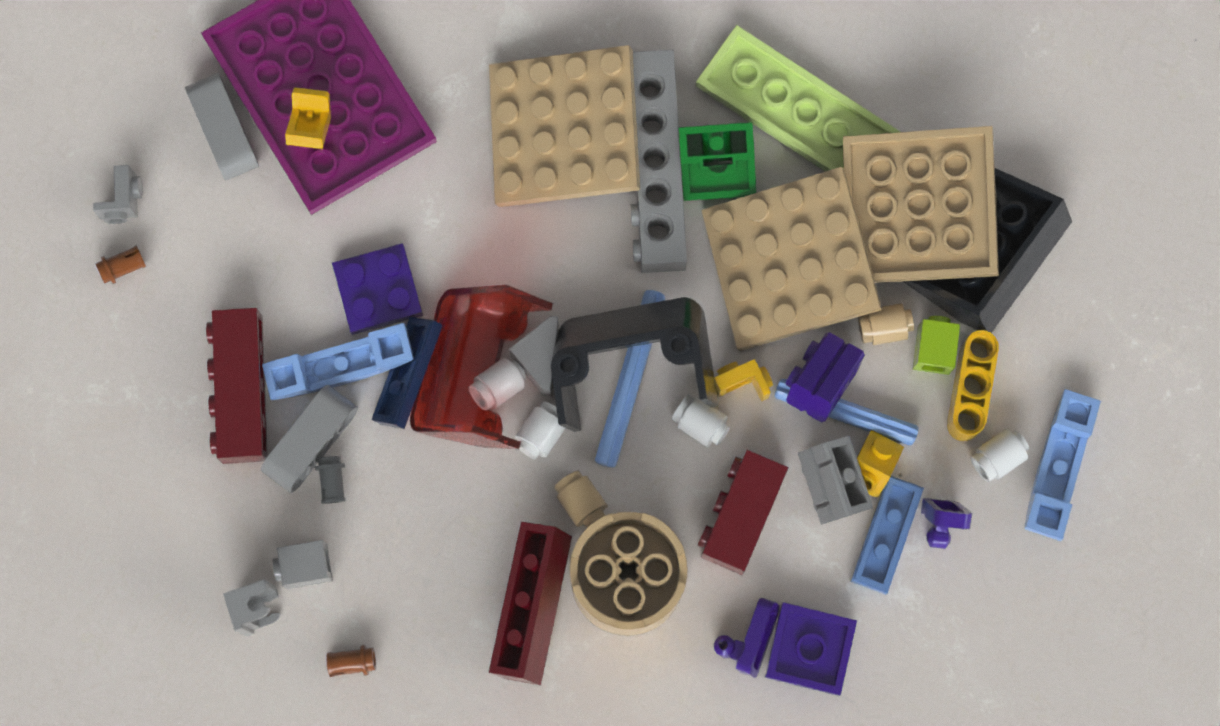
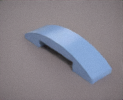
M401 323L368 333L369 337L300 356L299 354H294L263 363L262 366L270 400L318 392L326 385L334 388L386 372L414 360L406 324Z
M1067 389L1063 391L1037 469L1027 510L1025 530L1058 541L1063 540L1072 508L1070 501L1086 443L1093 432L1101 403L1100 400Z

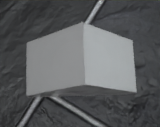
M550 316L509 349L513 360L520 364L527 377L541 394L551 397L552 392L551 361L559 328V321L556 316Z

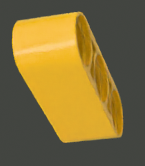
M986 330L972 332L961 345L958 354L947 418V429L949 434L959 441H969L976 437L984 429L987 422L999 343L996 337ZM971 343L982 344L987 350V357H976L970 349ZM966 378H973L979 382L981 386L979 394H972L966 390L964 386ZM960 414L970 415L975 422L974 430L963 429L959 425L958 416Z

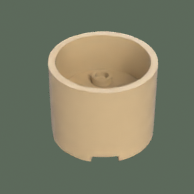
M611 513L596 520L581 534L571 555L570 581L578 608L593 625L612 634L632 636L657 628L674 612L686 586L687 561L679 538L664 522L646 513ZM623 564L626 567H630L634 564L637 567L635 570L637 579L633 581L628 577L624 581L621 580L622 570L619 566Z

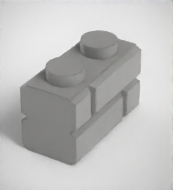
M850 436L828 441L798 452L802 472L806 477L814 508L821 525L873 508Z

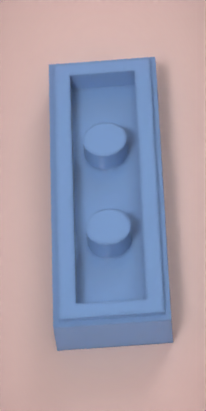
M893 476L890 477L881 492L850 582L885 595L888 594L924 490L923 487Z

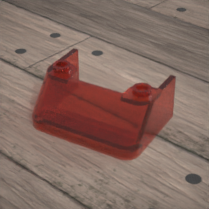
M506 284L454 288L445 291L438 301L433 319L442 324L443 327L410 413V426L412 430L427 436L482 448L519 449L520 441L502 435L503 426L500 415L490 410L485 411L481 409L473 400L469 392V386L474 383L476 376L500 360L504 341H513L525 332L528 325L527 317L529 312L551 311L553 303Z

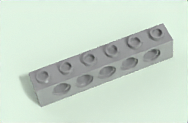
M674 50L633 52L640 190H637V204H631L632 226H639L640 240H633L634 262H641V273L685 271L687 257ZM646 86H652L659 91V94L655 97H646L640 90ZM652 120L658 122L661 125V129L657 132H648L642 125ZM650 155H656L664 163L659 167L653 168L648 166L644 160ZM652 190H659L665 194L666 199L660 203H653L647 199L646 195ZM661 225L667 229L668 234L664 238L656 239L649 234L648 230L652 226Z

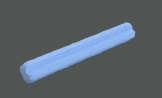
M781 379L775 391V398L787 402L786 398L790 387L785 385L787 379ZM841 398L829 415L830 418L869 432L871 430L889 439L906 445H912L918 434L919 427L915 424Z

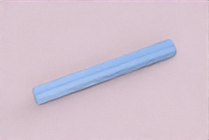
M646 290L641 305L665 301V295L655 290ZM652 343L627 349L595 457L596 463L602 466L615 467L617 465Z

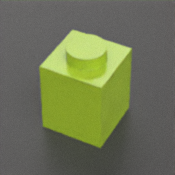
M929 316L928 319H923L917 327L912 370L949 375L954 370L956 364L960 324L950 323L951 319L944 316Z

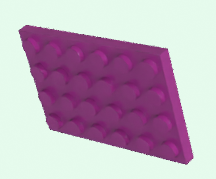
M257 0L201 32L205 42L311 215L437 142L435 135L350 0ZM293 88L327 91L330 94L331 120L323 149L286 145L285 133L293 109Z

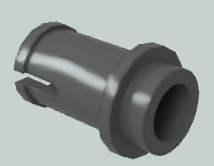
M340 456L318 458V466H315V471H319L321 504L346 501L342 478V468H345V463H341Z

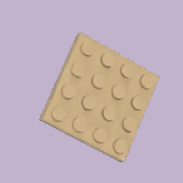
M629 45L489 64L495 204L498 207L640 190L633 50Z
M992 126L843 136L844 171L875 283L999 276L994 133Z
M843 167L701 210L736 347L739 351L882 310Z

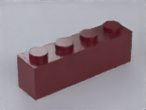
M257 308L212 310V322H207L206 324L208 344H213V358H209L207 361L208 378L210 381H214V395H209L208 400L209 414L211 418L215 417L216 432H210L211 454H216V458L222 464L265 461L268 457L265 375L262 366L264 363L263 316Z
M521 522L488 673L506 680L541 686L572 540L571 535L556 526Z

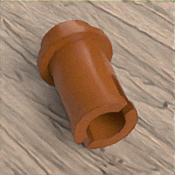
M137 245L107 259L105 256H102V261L95 263L104 284L110 281L114 284L116 283L115 279L146 267Z
M361 645L360 649L327 652L326 662L329 677L363 672L364 676L369 675V671L376 670L374 648H367L366 645Z

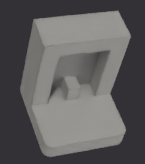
M129 165L114 166L115 201L93 203V211L106 223L120 224L125 223L127 218L138 217L137 198H142L143 187L141 177L136 176Z

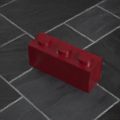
M746 450L743 459L735 457L727 477L733 479L728 493L721 490L712 510L719 514L714 527L706 525L697 545L704 548L701 558L743 575L789 467L750 450Z

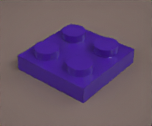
M403 243L332 263L352 335L409 320L410 317L423 316Z
M782 602L765 678L841 696L857 620Z

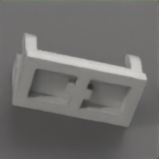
M266 580L223 593L234 631L245 636L255 634L254 630L275 623L281 616L280 613H272L270 616L265 617L270 612V608L266 607L264 603L271 602L279 597L276 587Z

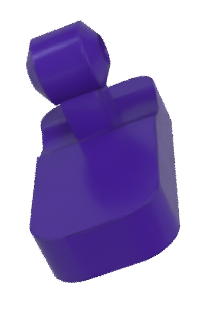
M923 498L921 514H924L925 518L933 524L926 537L929 547L946 549L951 541V534L948 528L970 529L972 512L961 503L950 500Z
M761 597L756 605L744 642L733 640L727 635H721L714 641L715 652L723 658H731L737 661L736 670L740 673L756 678L779 614V604ZM728 644L727 648L723 649L724 645Z

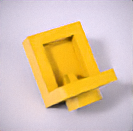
M293 88V109L285 133L286 145L323 149L331 120L330 94L327 91Z
M755 359L740 366L737 361L729 363L718 369V376L714 377L718 397L752 382L762 402L769 398L771 394L769 388L773 386L766 367L762 366L759 368Z
M872 430L866 437L857 460L868 493L873 497H879L893 473L904 446Z

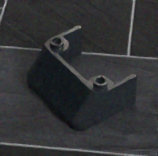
M681 297L575 317L565 321L558 331L551 361L558 424L573 432L581 431L575 385L581 383L588 375L590 367L588 355L656 342L661 343L662 353L669 362L681 366L694 364L699 399L711 408L719 406L703 308L695 300Z

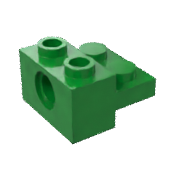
M753 122L679 127L684 201L745 197L757 193ZM732 160V164L704 166V162Z

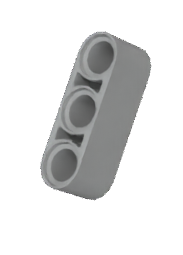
M219 73L185 86L187 95L225 181L260 167Z
M330 385L324 386L265 459L261 471L288 492L293 493L318 464V458H323L356 415L358 407Z

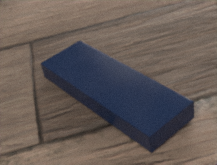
M409 318L406 328L414 360L389 371L372 416V421L380 425L405 429L443 327L442 324L434 320Z

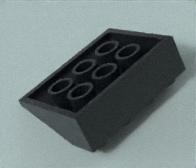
M995 168L999 276L902 281L958 321L975 330H986L991 333L1072 223L1063 198Z

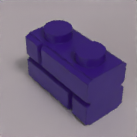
M831 332L825 333L819 343L813 340L802 360L806 361L803 368L796 365L785 385L790 387L786 398L787 403L800 411H806L807 415L819 422H825L858 372L865 356L864 351L850 343L846 344L843 339Z

